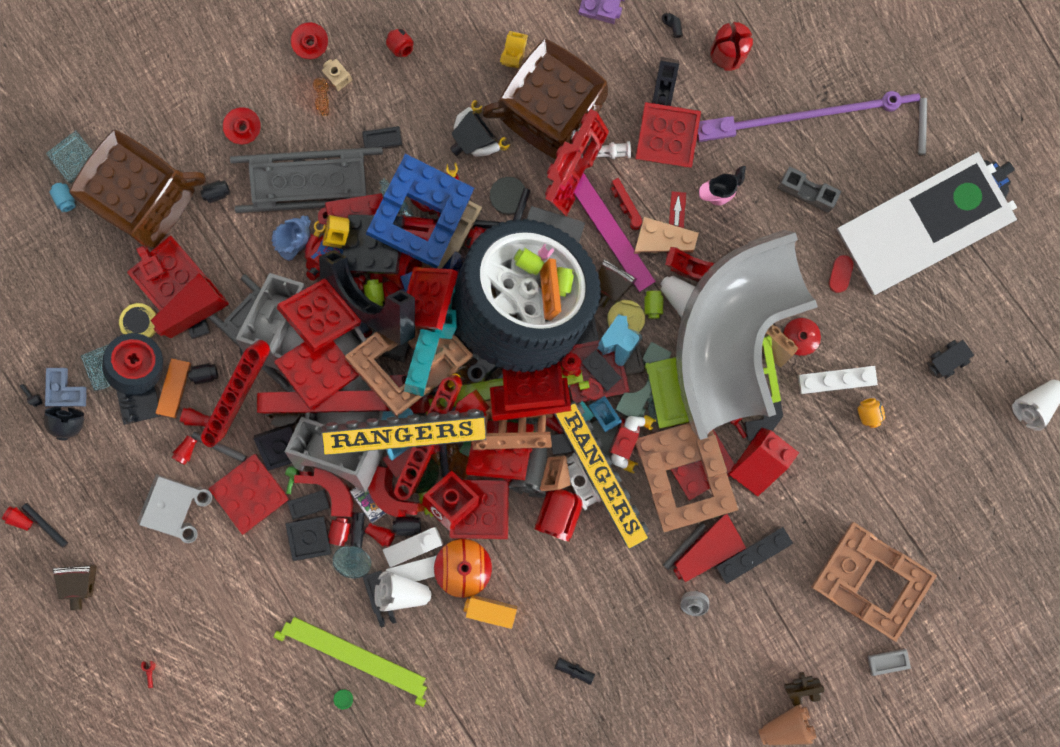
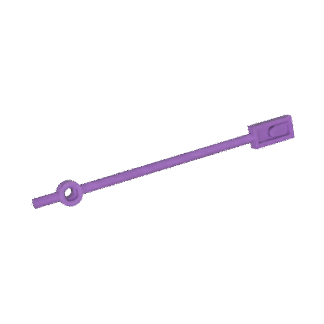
M889 91L879 100L734 122L733 116L699 122L697 137L698 142L736 136V130L877 107H882L884 110L892 112L902 103L920 101V95L917 93L900 96L895 91ZM893 98L895 103L890 102L889 99Z

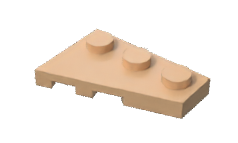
M644 217L634 254H640L641 252H669L670 247H677L685 253H693L699 233Z

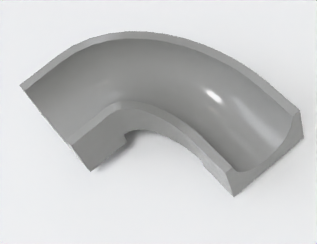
M782 230L749 241L748 244L723 256L703 275L686 304L677 338V373L681 397L691 429L700 440L708 438V433L714 428L732 420L754 415H765L768 417L776 415L762 366L764 336L768 328L775 322L818 307L816 300L811 296L804 283L795 252V242L798 240L796 232Z
M269 273L236 337V341L243 352L254 342L263 340L270 347V353L263 365L278 369L274 361L304 342L277 310V305L280 302L306 289L304 283ZM356 327L333 341L346 356L363 343L366 338L359 328ZM359 376L339 391H370L372 389ZM383 412L306 413L305 418H300L285 449V453L298 470L303 471L305 466L327 470L346 479L356 486L359 491L366 493L384 450L324 455L321 429L322 426L329 422L345 424L350 420L366 422V420L371 418L381 420Z

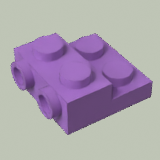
M582 0L578 15L614 24L615 19H619L622 7H619L620 2L625 0Z

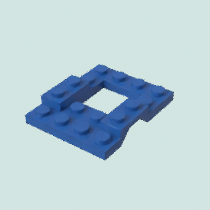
M405 154L366 235L431 267L438 268L469 202L474 187ZM406 196L441 213L428 241L393 225Z

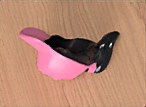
M746 166L737 168L735 175L721 174L702 184L699 189L700 198L704 201H710L713 205L717 206L729 202L735 196L737 187L741 186L744 182Z

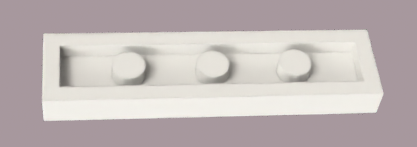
M875 366L798 375L800 394L878 385Z

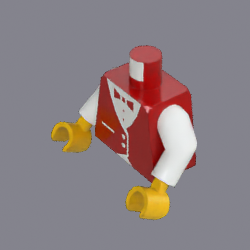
M648 415L644 417L629 416L626 420L622 418V423L619 424L608 451L612 454L611 461L614 465L633 474L635 473L633 468L635 465L638 466V463L628 459L639 436L640 427L644 426L652 430L651 424L656 422L655 419Z

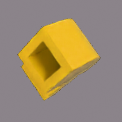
M509 31L505 48L500 58L501 65L514 68L521 66L528 35Z
M329 215L322 245L340 249L342 245L345 246L349 233V219Z

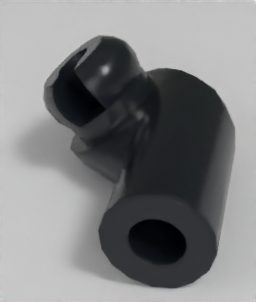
M664 13L662 21L665 25L672 28L674 38L682 37L681 20L672 13Z

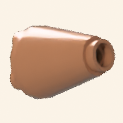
M800 704L796 705L765 724L762 729H759L763 745L813 744V740L817 736L814 727L809 726L807 719L810 718L807 707L802 708Z

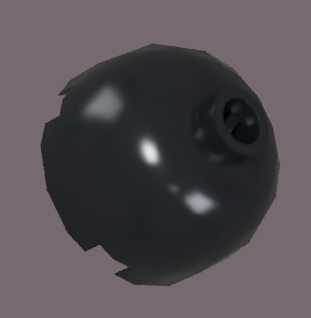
M52 407L45 410L43 421L46 431L50 435L56 437L57 440L65 441L79 434L83 428L85 418L84 412L78 409L68 407V411L61 410V407Z

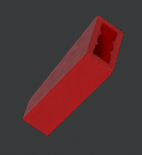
M198 273L150 321L155 326L154 330L158 335H165L171 339L229 305V302L208 277Z
M728 514L721 515L674 564L676 569L673 571L678 580L682 579L684 582H687L746 549Z

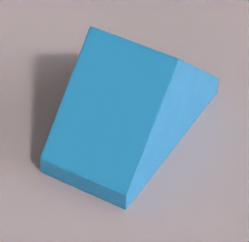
M605 396L589 405L604 432L622 423Z

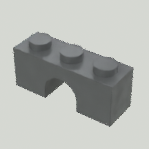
M789 166L777 189L829 213L834 208L841 191L826 183L822 185L815 184L806 178L807 174Z

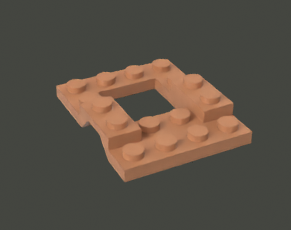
M415 327V338L408 341V344L415 350L420 330L424 329L432 332V329ZM376 332L345 356V360L390 411L398 417L423 396L404 392L405 384L399 388L377 364L375 360L386 351H391L398 344L383 334ZM453 335L452 339L439 338L424 395L431 393L440 385L443 379L456 373L459 367L472 358L473 354L455 335Z
M690 423L637 438L635 445L646 473L663 533L738 510L726 473L727 469L713 430L708 433V438L700 440L692 431ZM701 460L713 497L676 508L666 471Z
M851 522L811 588L897 642L937 575L905 554L888 546L855 522ZM876 561L908 580L888 613L857 594Z

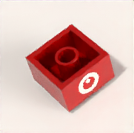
M451 471L423 495L422 505L450 531L477 507L479 496Z

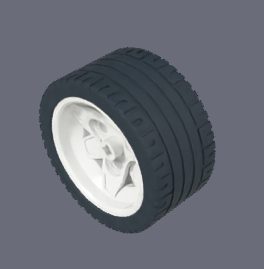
M515 219L514 221L508 220L505 223H498V225L491 226V228H488L476 238L456 278L455 292L451 303L452 310H456L457 332L461 335L463 342L467 343L468 348L473 350L472 352L476 355L478 354L481 359L487 360L488 363L495 364L496 367H503L505 370L510 369L515 372L543 370L557 364L569 354L594 317L600 301L599 294L601 293L599 275L595 264L592 263L591 257L582 248L583 246L576 242L577 240L551 224L547 225L545 222H537L536 220L529 221V219ZM546 244L545 248L548 251L552 248L554 250L549 258L556 259L557 267L573 270L574 278L571 294H566V297L560 296L561 312L551 321H545L540 271L537 275L529 274L514 265L516 260L513 258L519 249L527 248L538 255V251ZM491 288L496 289L497 297L495 299L493 298ZM517 314V319L512 317L511 315Z

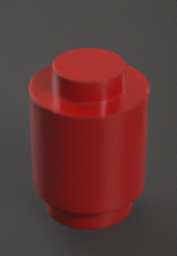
M336 517V520H332L328 535L330 544L344 546L345 542H347L351 523L347 522V518Z

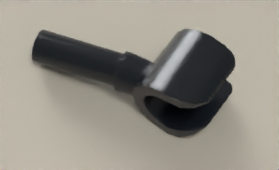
M24 384L20 385V388L27 396L28 404L36 407L43 403L39 394L32 396Z

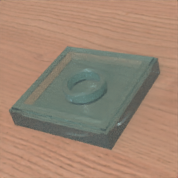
M74 131L46 154L68 183L71 184L93 151L77 131Z

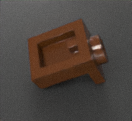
M457 451L453 456L449 469L465 479L468 476L466 468L469 457Z

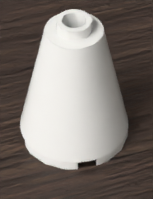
M667 276L660 284L662 286L661 291L682 318L686 304L695 286L675 276Z
M1050 380L1016 399L1012 409L1019 421L1023 419L1028 423L1026 426L1033 430L1041 431L1045 428L1060 404V381Z
M389 571L381 573L378 578L381 579L380 584L375 586V604L381 608L379 609L380 611L426 605L431 599V591L428 586Z

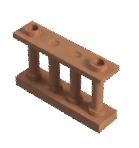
M486 401L490 407L486 411L487 416L485 417L486 440L472 441L473 450L552 447L550 432H545L546 418L553 417V414L519 418L518 433H506L507 420H499L498 433H487L488 419H492L491 401ZM526 418H538L537 432H526Z

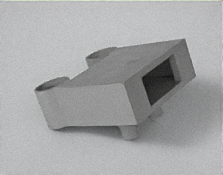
M156 474L137 522L141 526L178 537L185 543H192L197 538V530L192 524L183 523L191 501L193 499L197 505L204 507L212 501V494L205 487H193ZM200 492H206V498L202 501H198V494ZM185 529H192L189 537H183L182 534Z

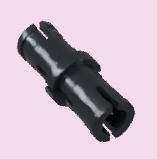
M353 512L352 529H350V534H352L350 551L362 552L363 534H365V530H363L365 513Z
M561 657L558 658L554 668L570 675V678L579 679L588 685H591L595 673L581 668L579 664H572Z

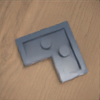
M46 368L45 406H86L87 387H67L68 368Z

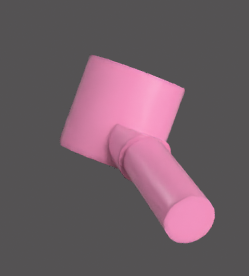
M546 244L538 251L542 261L547 260L554 252L553 248L548 251L545 248Z

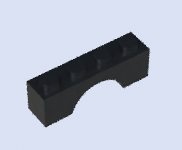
M778 526L746 549L717 564L714 568L723 583L728 584L789 547L793 542L784 527Z

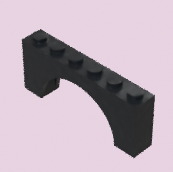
M336 250L319 256L320 281L326 279L362 322L399 345L415 338V297L403 290H399L386 297L384 307L367 298L359 289L350 273L346 256Z

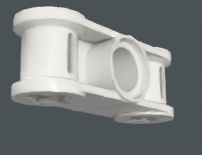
M575 452L572 453V456L567 458L568 465L571 464L568 466L570 483L576 494L581 497L583 509L587 510L588 506L595 502L600 503L601 499L584 472ZM577 476H582L585 479V484L581 487L574 484V479Z

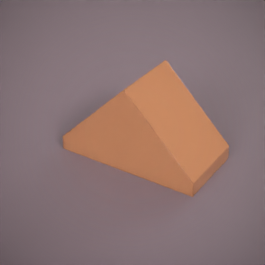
M548 457L540 490H560L570 486L567 457Z

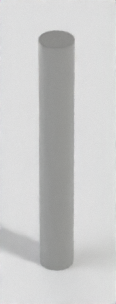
M920 98L918 155H926L927 98Z

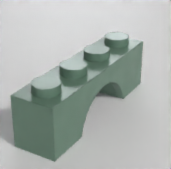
M651 342L642 357L643 364L669 359L672 352ZM649 376L643 389L635 393H624L615 409L616 412L627 418L629 416L642 417L646 409L643 407L646 401L650 403L653 397Z

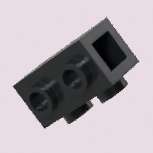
M953 340L945 345L946 350L943 352L939 350L930 356L931 360L926 364L929 366L928 371L932 376H936L937 379L941 377L946 379L955 373V368L958 366L962 368L971 362L969 359L974 354L964 340Z

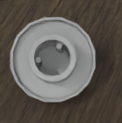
M698 591L686 592L681 598V609L691 616L704 615L709 610V598Z

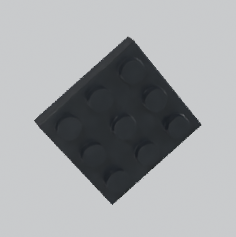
M348 215L349 233L343 248V255L347 257L350 273L398 275L401 251L366 235L374 215ZM396 216L393 225L404 229L405 218L403 216Z

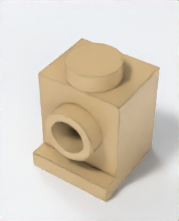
M330 59L323 65L324 69H322L324 76L337 91H340L352 81L350 74L337 59L334 61Z

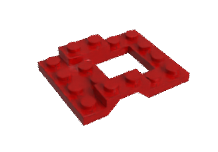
M592 109L589 110L588 114H584L581 120L582 126L579 132L576 131L572 138L573 144L564 142L563 146L558 148L557 158L547 171V178L553 184L547 187L545 199L560 214L566 217L575 201L574 191L585 169L592 167L609 134V130L598 112Z

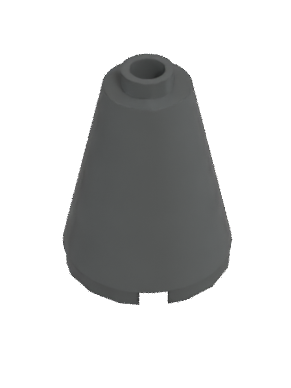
M532 448L529 454L525 480L511 479L509 483L510 490L519 494H523V492L528 493L530 497L544 498L547 491L540 490L547 463L546 448Z

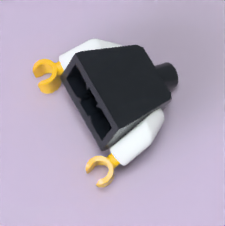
M477 100L472 102L471 108H466L456 117L453 127L454 131L452 132L456 143L450 147L455 156H458L463 151L465 154L475 157L488 156L499 150L505 151L510 146V144L503 146L501 143L506 141V137H502L499 143L496 142L498 139L479 115L482 112V105L479 108L474 107L478 104Z

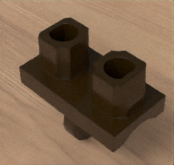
M799 672V678L793 679V683L784 684L785 691L793 706L801 705L803 703V696H809L810 701L813 702L820 701L821 693L824 692V686L821 685L819 678L805 677L804 672Z

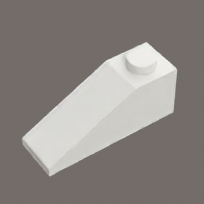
M434 527L385 548L383 552L389 566L393 567L442 546L443 542L437 527Z

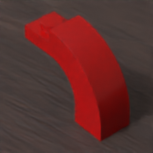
M670 247L665 263L666 266L671 268L670 271L697 282L715 264L692 257L677 247Z
M377 467L368 490L374 503L382 511L395 517H405L406 514L417 515V512L425 511L422 503L398 499L392 486L393 473L388 467Z
M314 468V476H312V472H300V475H294V483L318 484L329 492L332 501L331 516H353L352 494L347 484L338 475Z

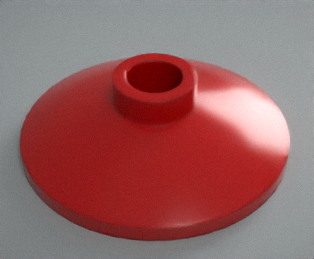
M303 23L291 35L292 49L303 59H316L326 51L328 35L324 28L316 23ZM314 41V44L309 46L308 42Z
M235 108L224 118V134L235 144H249L260 133V119L249 108ZM246 125V129L241 131V126Z
M796 318L790 321L783 331V334L798 347L795 355L805 356L813 353L821 341V333L818 326L807 318ZM805 333L806 339H801L800 334Z

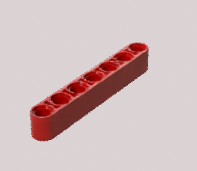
M258 340L244 351L201 434V441L205 446L214 447L226 436L270 353V347L265 341Z
M450 375L441 381L427 414L439 413L441 415L447 414L452 410L462 388V380L459 376ZM448 380L454 382L455 389L448 387ZM440 398H444L447 401V407H443L440 404ZM436 445L412 447L394 489L395 496L398 499L406 500L416 492ZM417 451H421L424 454V459L418 457ZM410 468L416 471V476L411 475ZM403 485L409 489V493H405L402 490Z
M373 390L337 391L312 409L306 406L297 392L257 393V413L390 411Z

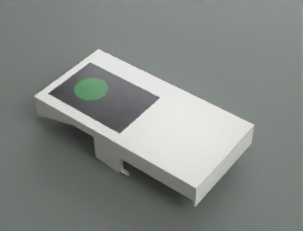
M979 152L837 228L838 234L873 296L1017 220L1012 211L1017 208L1013 200L1007 203L992 176V173L996 172L993 164L986 166Z

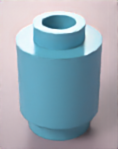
M56 183L51 187L52 189L49 193L61 212H68L76 207L75 199L71 196L67 184Z

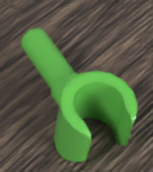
M293 466L288 467L285 475L290 477L286 494H291L294 475L299 474V470Z

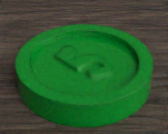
M346 689L339 690L334 695L335 706L342 710L348 709L353 703L352 693Z

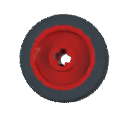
M127 333L120 335L109 343L104 352V376L110 386L119 392L129 395L145 393L157 384L162 375V352L153 339L143 334Z

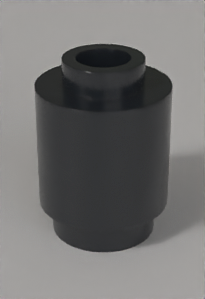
M217 180L203 185V190H200L203 200L208 201L209 204L225 199L227 195L231 194L225 180Z
M206 363L191 366V370L188 371L190 382H194L195 385L214 382V379H218L216 364Z
M396 517V521H393V533L397 532V536H411L421 533L420 517Z

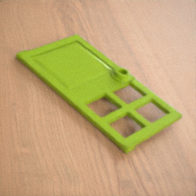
M768 335L764 337L762 344L766 367L763 368L764 374H768L772 402L775 403L781 401L771 347L772 338ZM676 357L645 363L659 429L689 422L681 397Z

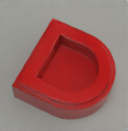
M590 377L588 380L590 388L583 389L580 395L589 400H597L603 394V387L598 381Z

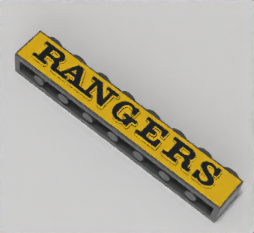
M572 401V411L554 413L597 491L625 546L631 549L649 539L647 535L649 529L644 521L641 523L637 516L640 513L635 505L631 506L628 500L631 496L627 489H622L619 484L622 480L617 471H612L610 465L613 463L608 454H603L601 450L603 445L598 437L594 438L592 434L594 428L589 420L585 421L582 415L585 412L581 404H576Z
M470 409L462 413L450 411L447 414L441 415L439 413H429L427 416L420 417L419 415H409L407 418L392 416L388 417L387 420L371 418L366 420V422L350 420L345 424L329 422L322 426L321 429L324 455L486 440L485 416L483 411L479 409Z

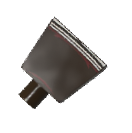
M605 259L598 273L599 287L601 288L599 306L604 308L609 299L618 302L637 280V278Z
M97 565L53 568L59 600L70 599V610H82V598L93 596Z

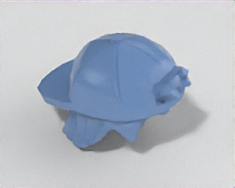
M303 215L300 219L284 221L285 224H280L273 231L272 245L284 259L288 261L293 260L299 251L305 249L310 238L309 226L311 221L308 216Z

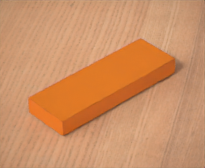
M549 258L540 270L544 318L551 321L561 312L556 259Z
M171 358L156 410L157 415L176 419L188 371L191 367L190 362Z

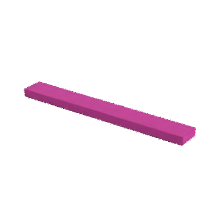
M583 173L574 191V195L624 271L637 278L634 286L640 293L656 281L638 254H634V248Z

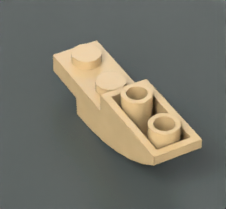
M471 201L468 202L438 266L439 269L452 268L469 231L482 210L481 206Z

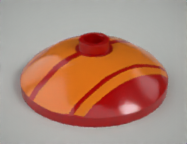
M458 539L447 543L438 552L434 562V575L438 585L449 595L459 598L471 597L481 592L488 584L492 573V563L487 551L479 543L469 539ZM462 565H467L468 570L466 572H462Z

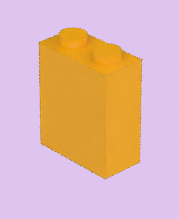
M472 595L470 599L467 598L463 612H467L466 618L512 629L517 606Z

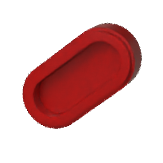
M841 255L833 262L828 285L830 290L835 293H841L848 288L853 270V261L849 256Z

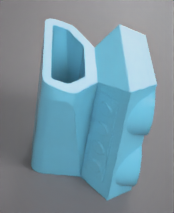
M618 314L601 338L597 349L602 352V355L615 351V363L622 367L641 341L642 335L628 328L627 316Z

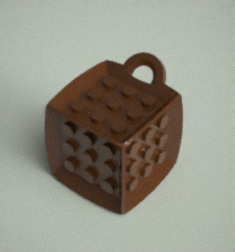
M543 39L518 68L498 102L483 107L482 113L485 118H500L511 130L529 144L556 159L557 150L560 146H563L564 142L573 144L572 138L576 131L579 132L584 114H588L590 109L599 113L608 95L607 81L580 58L556 43ZM504 108L503 111L494 112V110Z
M112 130L90 155L74 180L69 192L78 202L133 237L140 244L148 248H155L185 210L195 192V187L204 184L206 178L205 174L201 172L183 173L175 170L147 147L118 130Z

